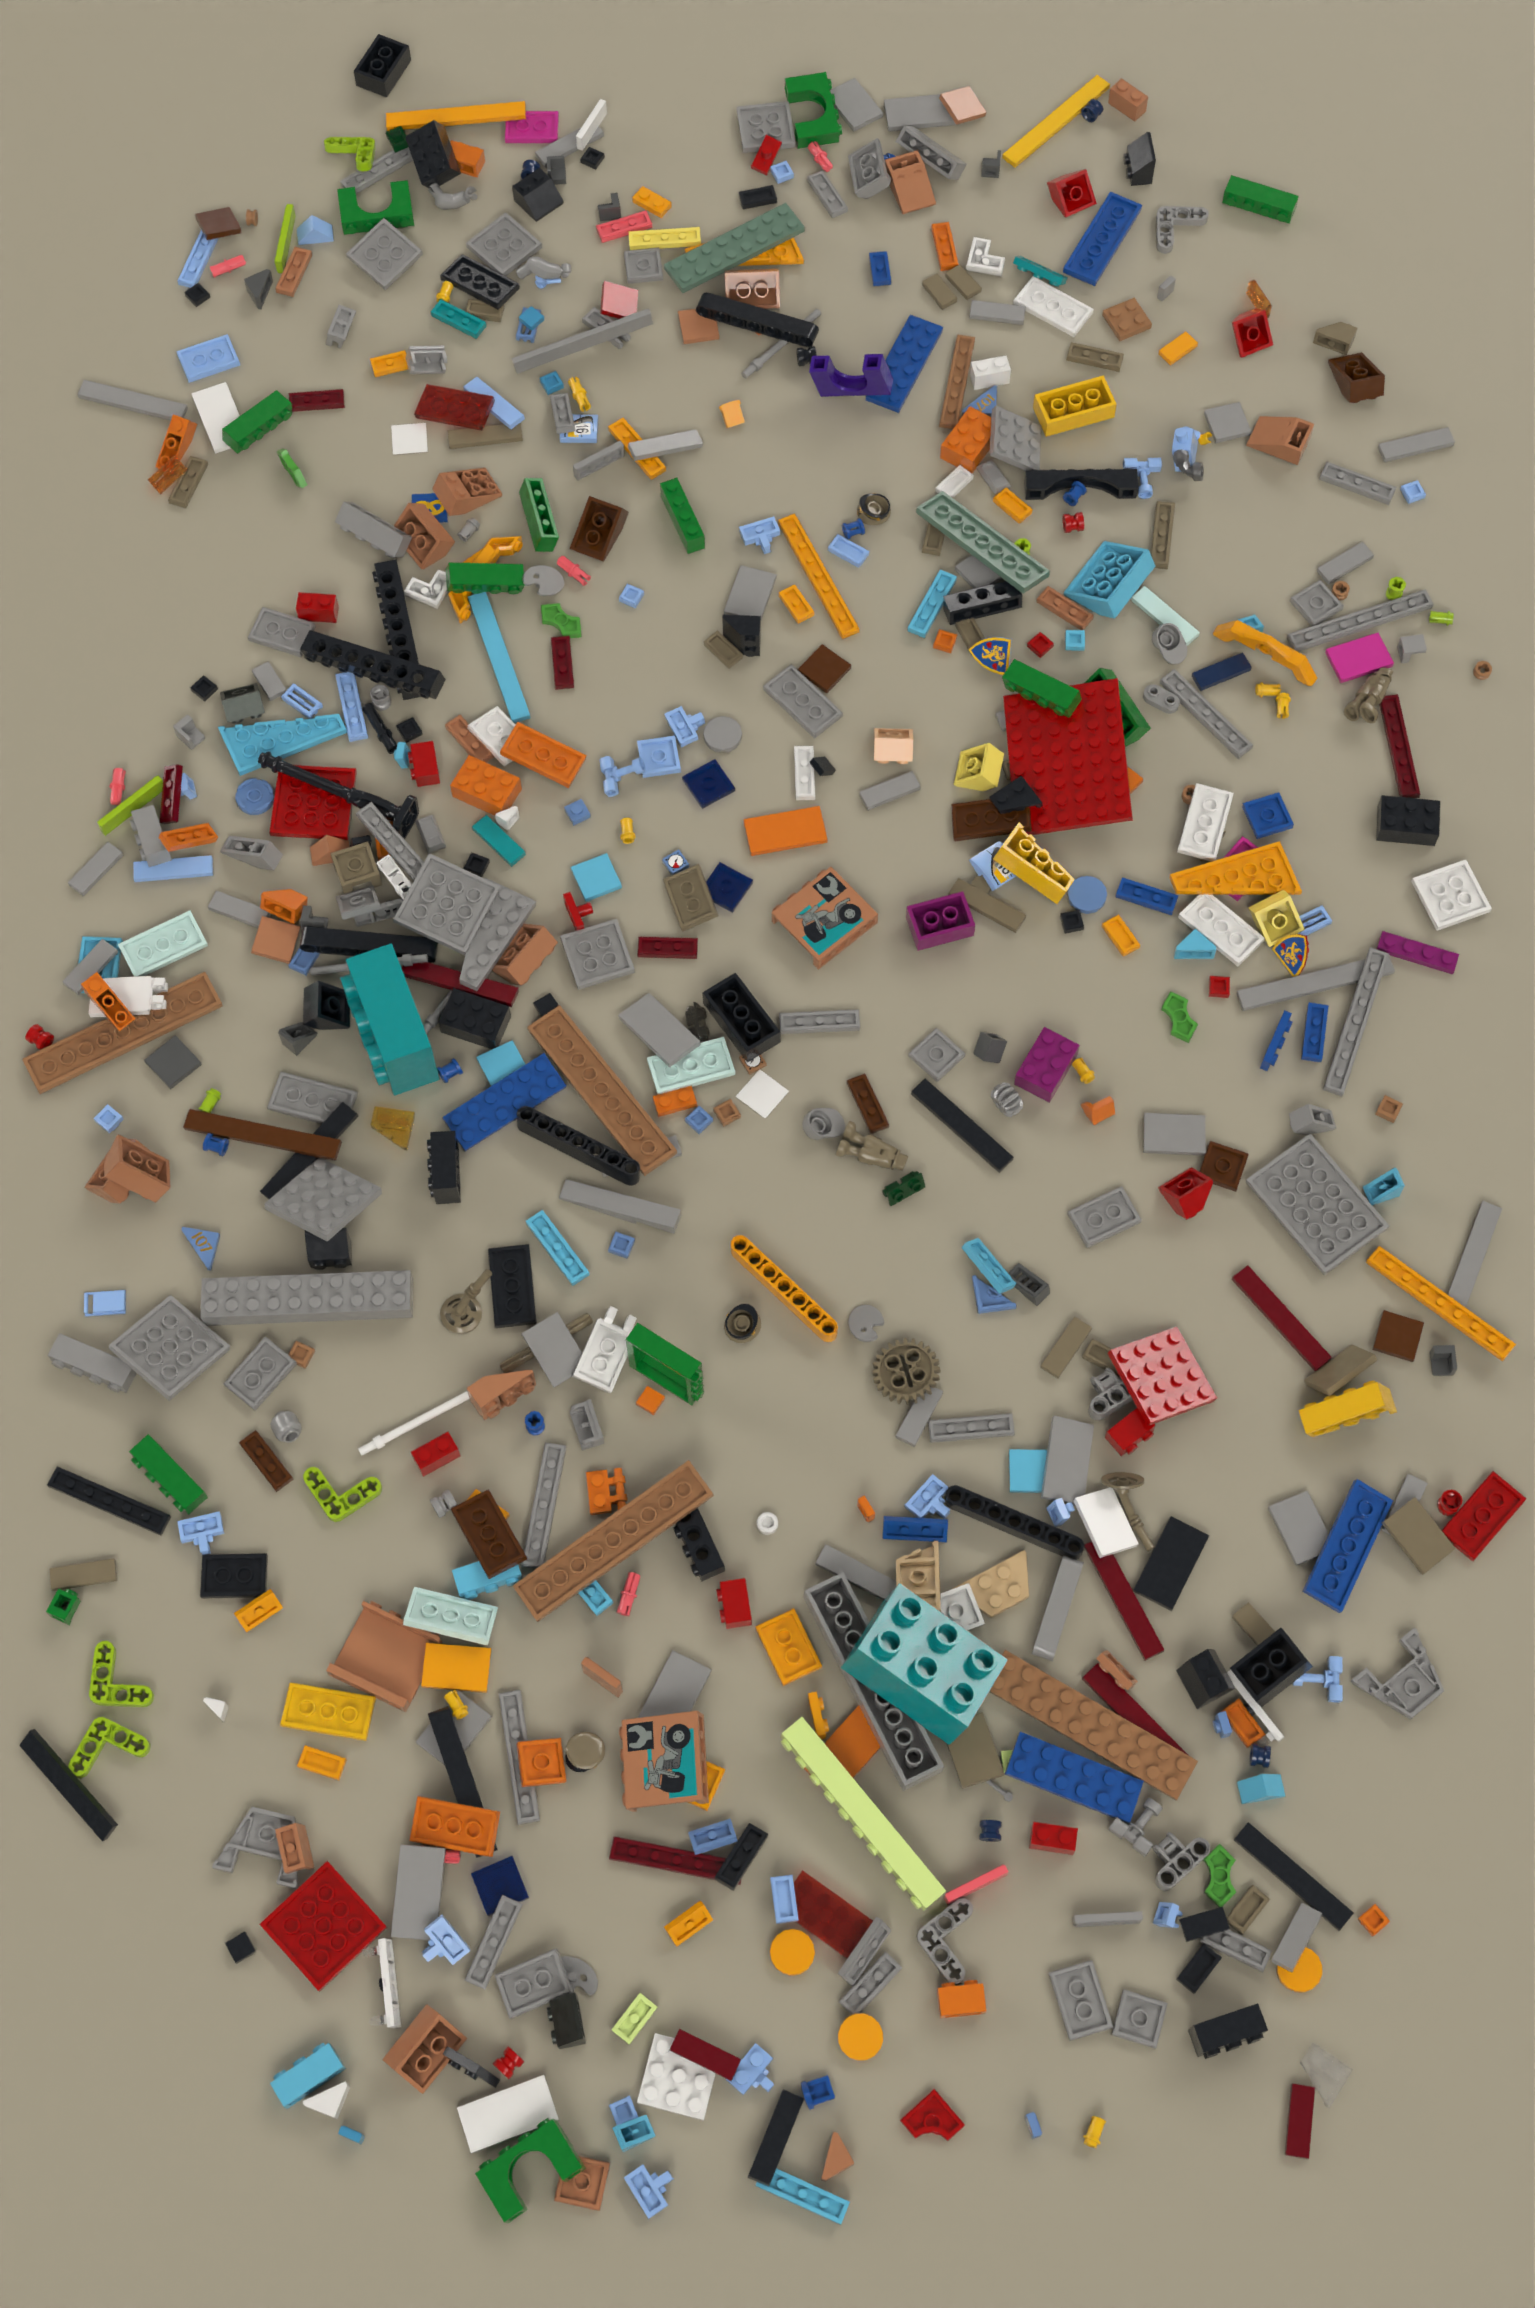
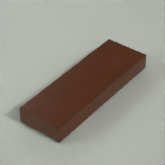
M864 1073L847 1080L849 1090L870 1134L889 1128V1123L866 1074Z
M256 1430L239 1442L240 1446L276 1492L294 1480Z

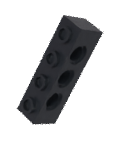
M1007 581L943 596V610L950 625L966 619H978L1022 608V592Z
M696 1508L688 1514L691 1517L688 1521H678L675 1523L676 1526L673 1527L676 1537L683 1540L684 1545L682 1549L686 1558L690 1557L693 1562L690 1567L694 1576H699L702 1582L725 1572V1566L700 1511ZM690 1533H697L699 1538L692 1541L688 1539V1535ZM699 1552H706L708 1554V1557L704 1560H700L696 1556Z

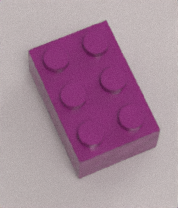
M963 891L906 907V920L917 951L974 936L975 923Z
M1044 1027L1016 1073L1014 1085L1050 1103L1076 1059L1080 1045Z

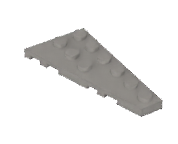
M487 878L484 879L499 885L500 891L465 955L460 975V984L475 991H478L536 907V901Z

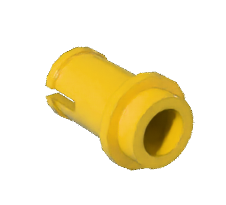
M444 281L442 283L441 290L436 295L437 302L440 299L447 303L450 302V294L454 288L451 282Z
M1260 682V684H1256L1255 694L1260 698L1263 696H1278L1281 692V689H1278L1280 684H1263V682Z
M1279 693L1276 697V716L1280 718L1282 714V719L1289 717L1291 697H1289L1288 693Z
M623 818L620 820L622 830L620 839L625 844H631L636 838L635 833H633V820L631 818Z
M1078 1058L1072 1063V1067L1079 1074L1081 1082L1088 1084L1095 1079L1094 1071L1088 1068L1083 1058Z
M456 1690L450 1691L444 1696V1699L453 1711V1717L460 1720L468 1715V1707L463 1704Z
M1096 2116L1091 2117L1087 2134L1083 2135V2139H1085L1083 2143L1085 2145L1097 2148V2145L1101 2144L1099 2139L1106 2124L1104 2119Z

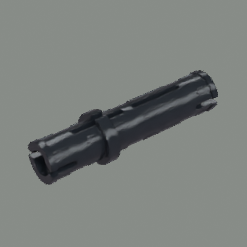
M373 703L365 704L362 710L376 731L377 738L384 744L387 752L393 754L397 750V743L392 737L391 730L385 726Z

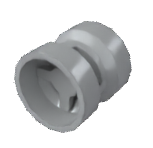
M384 685L372 687L370 696L375 709L379 711L387 710L391 705L388 688Z
M449 1490L444 1491L440 1497L430 1499L439 1518L445 1516L446 1512L457 1506Z

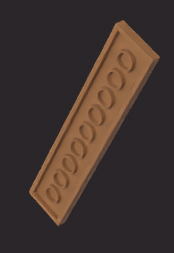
M206 972L169 988L168 992L157 994L164 995V1000L167 1001L166 1009H151L149 1015H133L135 1020L120 1032L107 1018L23 1058L22 1060L39 1094L223 1007Z
M560 1005L527 1027L529 1033L625 1153L640 1164V1171L644 1176L677 1154L676 1148Z
M688 1460L514 1584L513 1587L538 1622L712 1498L714 1494Z
M1007 1650L1003 1652L1002 1656L1008 1659L990 1689V1693L1177 1801L1198 1763L1197 1760Z

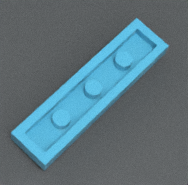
M939 570L911 620L908 632L922 638L926 637L943 606V596L950 594L957 581V576Z
M543 1210L526 1220L527 1226L572 1286L590 1275L587 1268Z
M776 2169L769 2187L759 2182L755 2185L840 2225L850 2204L849 2201L779 2169Z

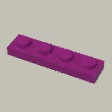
M1382 931L1377 950L1389 953L1390 956L1449 974L1454 973L1459 957L1457 953Z

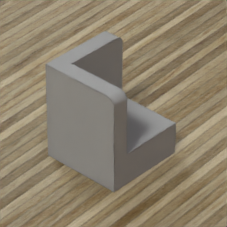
M1423 634L1400 637L1397 646L1401 663H1408L1411 654L1425 653L1427 650Z
M186 715L173 726L176 736L191 750L205 740V736L195 727L194 721L189 715Z

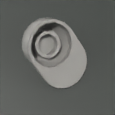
M1171 623L1159 625L1152 634L1154 646L1160 650L1163 658L1168 663H1181L1187 655V645L1181 631Z
M832 1108L813 1109L804 1116L802 1122L805 1134L813 1140L839 1137L845 1130L843 1117Z

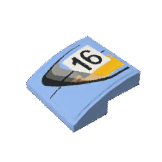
M572 414L575 431L561 433L560 443H597L598 415Z
M1000 841L969 859L978 876L983 875L992 891L1016 877L1015 874L993 860L1003 845Z

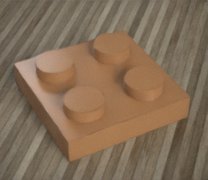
M1135 297L1105 309L1102 313V316L1119 341L1152 327L1151 321Z

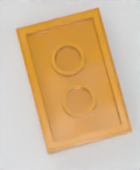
M794 1608L755 1626L783 1686L822 1668V1664Z
M426 1643L421 1687L487 1693L491 1648Z

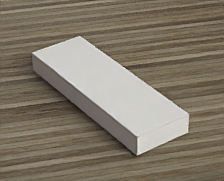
M599 100L577 133V149L583 151L606 116L607 105L605 100Z
M794 746L796 800H815L814 768L809 763L814 758L813 746Z

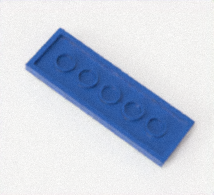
M1110 192L1065 264L1063 273L1096 286L1141 212L1142 205Z
M910 315L885 360L893 377L891 395H866V401L899 413L939 340L943 327Z
M545 1053L446 1114L442 1119L450 1131H455L458 1143L466 1152L516 1120L518 1109L523 1106L535 1108L565 1089L566 1084Z
M1358 1479L1353 1481L1302 1592L1338 1613L1343 1611L1382 1527V1522L1385 1520L1393 1503L1392 1499Z
M1023 1732L1018 1733L1005 1771L1007 1776L1112 1818H1119L1127 1824L1131 1822L1144 1782Z

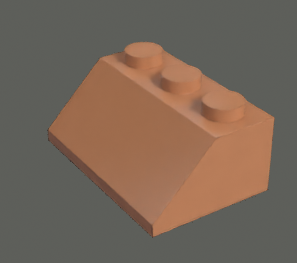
M779 269L724 271L726 298L763 309L780 308Z
M408 503L394 524V527L412 537L406 551L421 569H425L445 557L455 543L454 539L424 504Z
M523 924L492 971L510 984L521 986L529 980V976L533 971L541 966L544 958L553 952L558 942L544 926Z
M119 1134L116 1136L104 1162V1177L156 1203L171 1188L169 1160Z
M129 1139V1140H131L132 1142H134V1143H136V1144H138V1145H140V1146L146 1148V1147H145L143 1144H141L138 1140H136V1139ZM107 1153L84 1188L111 1203L121 1204V1202L127 1199L129 1190L104 1177V1162L108 1156Z
M426 2004L382 2060L423 2094L450 2059L443 2055L447 2046L458 2051L467 2038L438 2012Z

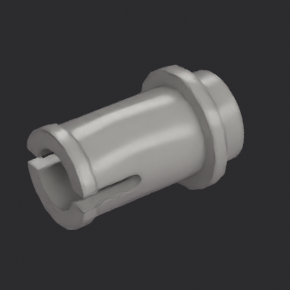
M468 519L466 521L467 524L457 533V536L463 542H467L471 535L479 530L480 524L476 519Z

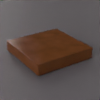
M230 207L195 214L196 221L207 240L241 233V227Z
M822 644L798 668V671L818 688L828 693L851 669V664Z
M1210 1141L1199 1172L1210 1177L1214 1185L1236 1192L1249 1154Z
M1383 1310L1372 1350L1413 1362L1424 1322Z

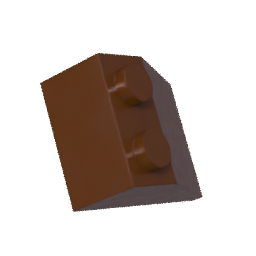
M1362 352L1328 359V364L1339 389L1349 403H1358L1361 400L1376 399L1377 397L1384 396L1385 375Z
M589 496L570 549L604 562L620 535L629 512L619 506Z

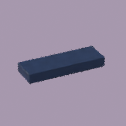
M1242 652L1193 672L1192 678L1199 690L1202 691L1249 672L1252 667Z

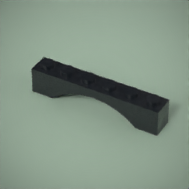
M1137 469L1026 470L1025 500H1044L1055 492L1071 488L1074 481L1081 482L1085 487L1107 492L1117 499L1137 498Z

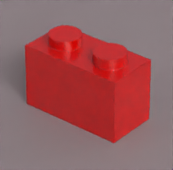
M298 592L296 604L298 618L311 622L337 623L339 605L336 595Z
M433 741L410 744L411 752H408L409 763H413L414 766L410 771L412 780H416L417 787L440 784Z
M1136 1408L1106 1432L1105 1438L1122 1457L1125 1453L1129 1455L1138 1448L1137 1444L1142 1440L1144 1442L1148 1441L1154 1435L1153 1431L1156 1425L1147 1426L1138 1408Z
M449 1432L411 1451L412 1457L423 1477L460 1457L459 1450Z
M741 1578L720 1582V1589H716L718 1602L723 1604V1610H719L721 1623H726V1629L752 1625L746 1579Z
M1033 1822L1029 1849L1073 1855L1076 1850L1078 1828Z

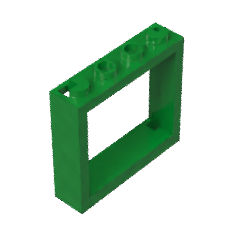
M637 1323L626 1338L629 1366L691 1406L695 1401L698 1402L705 1392L703 1391L702 1363Z

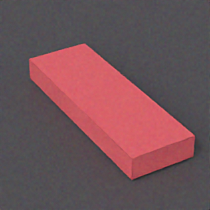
M646 210L596 225V230L602 243L627 236L629 231H643L652 228V222Z
M1001 1865L945 1893L944 1899L947 1905L1007 1876L1008 1870L1005 1865Z

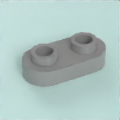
M1149 685L1144 690L1143 699L1147 704L1168 714L1175 713L1178 710L1180 700L1177 695L1158 685Z

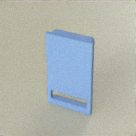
M126 1290L84 1293L85 1317L126 1314ZM89 1295H93L92 1314H88Z

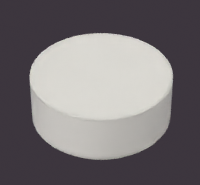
M762 1513L757 1519V1528L762 1534H773L778 1528V1519L773 1513Z

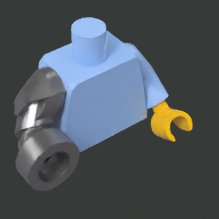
M1187 426L1175 429L1172 446L1175 472L1186 473L1194 481L1203 480V462H1195L1198 441L1201 445L1211 443L1208 440V437L1212 436L1210 432L1200 434L1199 431Z

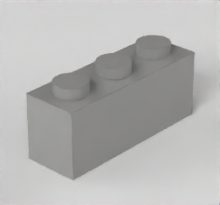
M154 805L131 811L133 819L130 820L133 831L137 830L138 832L134 836L137 845H142L143 849H139L142 860H147L149 867L172 861L170 853L158 838L162 829Z

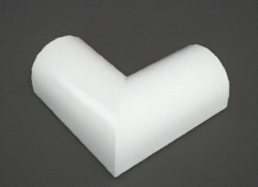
M973 237L966 269L968 271L1002 277L1005 257L988 254L991 240Z
M437 570L430 583L412 577L404 590V595L438 609L448 593L446 572Z

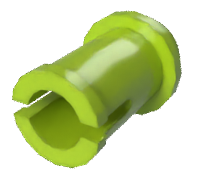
M1430 611L1429 623L1446 624V626L1452 625L1454 613H1450V611L1447 613Z
M213 1088L206 1091L207 1095L198 1108L200 1111L211 1113L217 1101L221 1100V1093Z

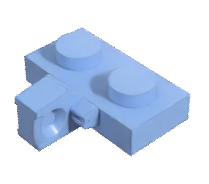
M775 517L739 527V532L745 546L753 543L756 546L760 545L764 554L771 552L770 542H772V538L780 535V529Z
M682 706L664 714L681 748L699 740L696 731L698 727L705 724V719L701 712L693 716L691 714L686 715Z
M932 1474L905 1504V1508L917 1518H924L928 1513L934 1515L936 1512V1514L945 1519L950 1514V1509L943 1504L945 1500L942 1497L946 1494L949 1487Z
M220 1511L177 1521L182 1544L193 1541L195 1546L199 1545L202 1555L211 1554L209 1542L214 1541L213 1536L224 1534Z
M443 1914L424 1928L426 1934L431 1938L428 1941L429 1946L422 1951V1956L427 1962L438 1955L440 1958L445 1956L454 1965L470 1952V1947Z
M755 2043L741 2060L732 2082L727 2081L742 2095L751 2086L756 2089L758 2085L769 2092L773 2088L774 2083L766 2077L769 2071L765 2068L773 2058Z
M643 2164L624 2177L648 2219L669 2206L662 2195L666 2192L664 2186L674 2179L668 2170L658 2177L656 2172L650 2175Z

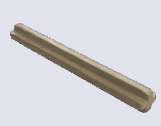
M585 1313L566 1324V1327L570 1334L573 1335L592 1324L593 1320L588 1313ZM528 1346L501 1362L500 1368L504 1373H508L535 1356Z

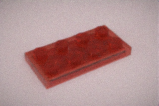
M426 384L414 415L417 419L483 431L495 399L489 395Z
M802 1870L794 1881L799 1921L795 1922L848 1959L873 1920Z

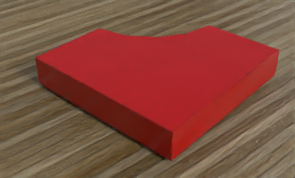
M935 2089L900 2120L915 2139L923 2134L933 2133L949 2141L965 2126Z

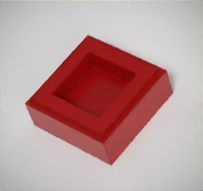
M1039 632L1027 643V647L1041 658L1054 647V643L1043 633Z
M1210 976L1209 997L1229 998L1230 977Z

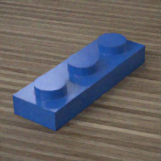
M1123 877L1116 893V898L1169 915L1173 914L1179 896Z
M1308 1003L1301 1060L1322 1062L1329 1005Z
M1284 1010L1260 1069L1268 1071L1270 1065H1275L1278 1055L1275 1054L1277 1048L1282 1049L1286 1039L1282 1036L1284 1032H1289L1293 1023L1290 1021L1292 1013Z
M884 1516L883 1539L947 1542L948 1519Z

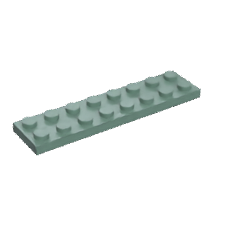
M784 203L665 263L664 269L680 291L685 293L724 273V271H728L805 232V227L787 203Z
M944 491L917 507L916 513L1023 594L1049 577L1050 570Z

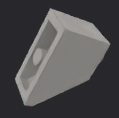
M1307 1104L1289 1113L1290 1126L1295 1133L1309 1135L1336 1129L1331 1110Z

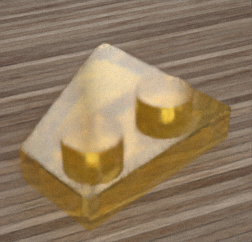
M375 1106L370 1125L378 1133L407 1151L415 1112Z

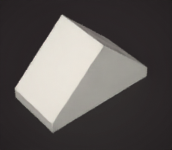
M345 2081L304 2100L303 2104L307 2108L338 2119L350 2090L349 2083Z

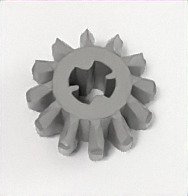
M1005 1082L994 1087L995 1089L991 1091V1098L996 1107L1007 1117H1012L1019 1113L1023 1108V1101L1014 1087Z

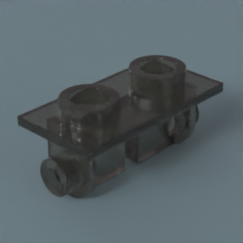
M693 1002L694 1007L689 1006L685 1011L687 1025H694V1027L688 1028V1030L698 1040L708 1041L710 1033L705 1022L707 1013L704 1007Z

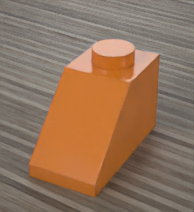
M292 889L266 891L261 894L260 908L295 924L301 918L303 906H307L308 897Z

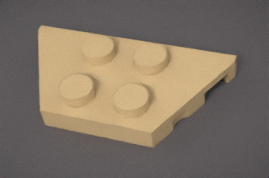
M934 1541L931 1542L932 1546L922 1551L919 1548L910 1555H904L896 1559V1586L899 1583L941 1612L939 1543Z
M1021 1551L954 1588L969 1583L977 1605L984 1614L992 1618L1029 1598L1026 1551Z

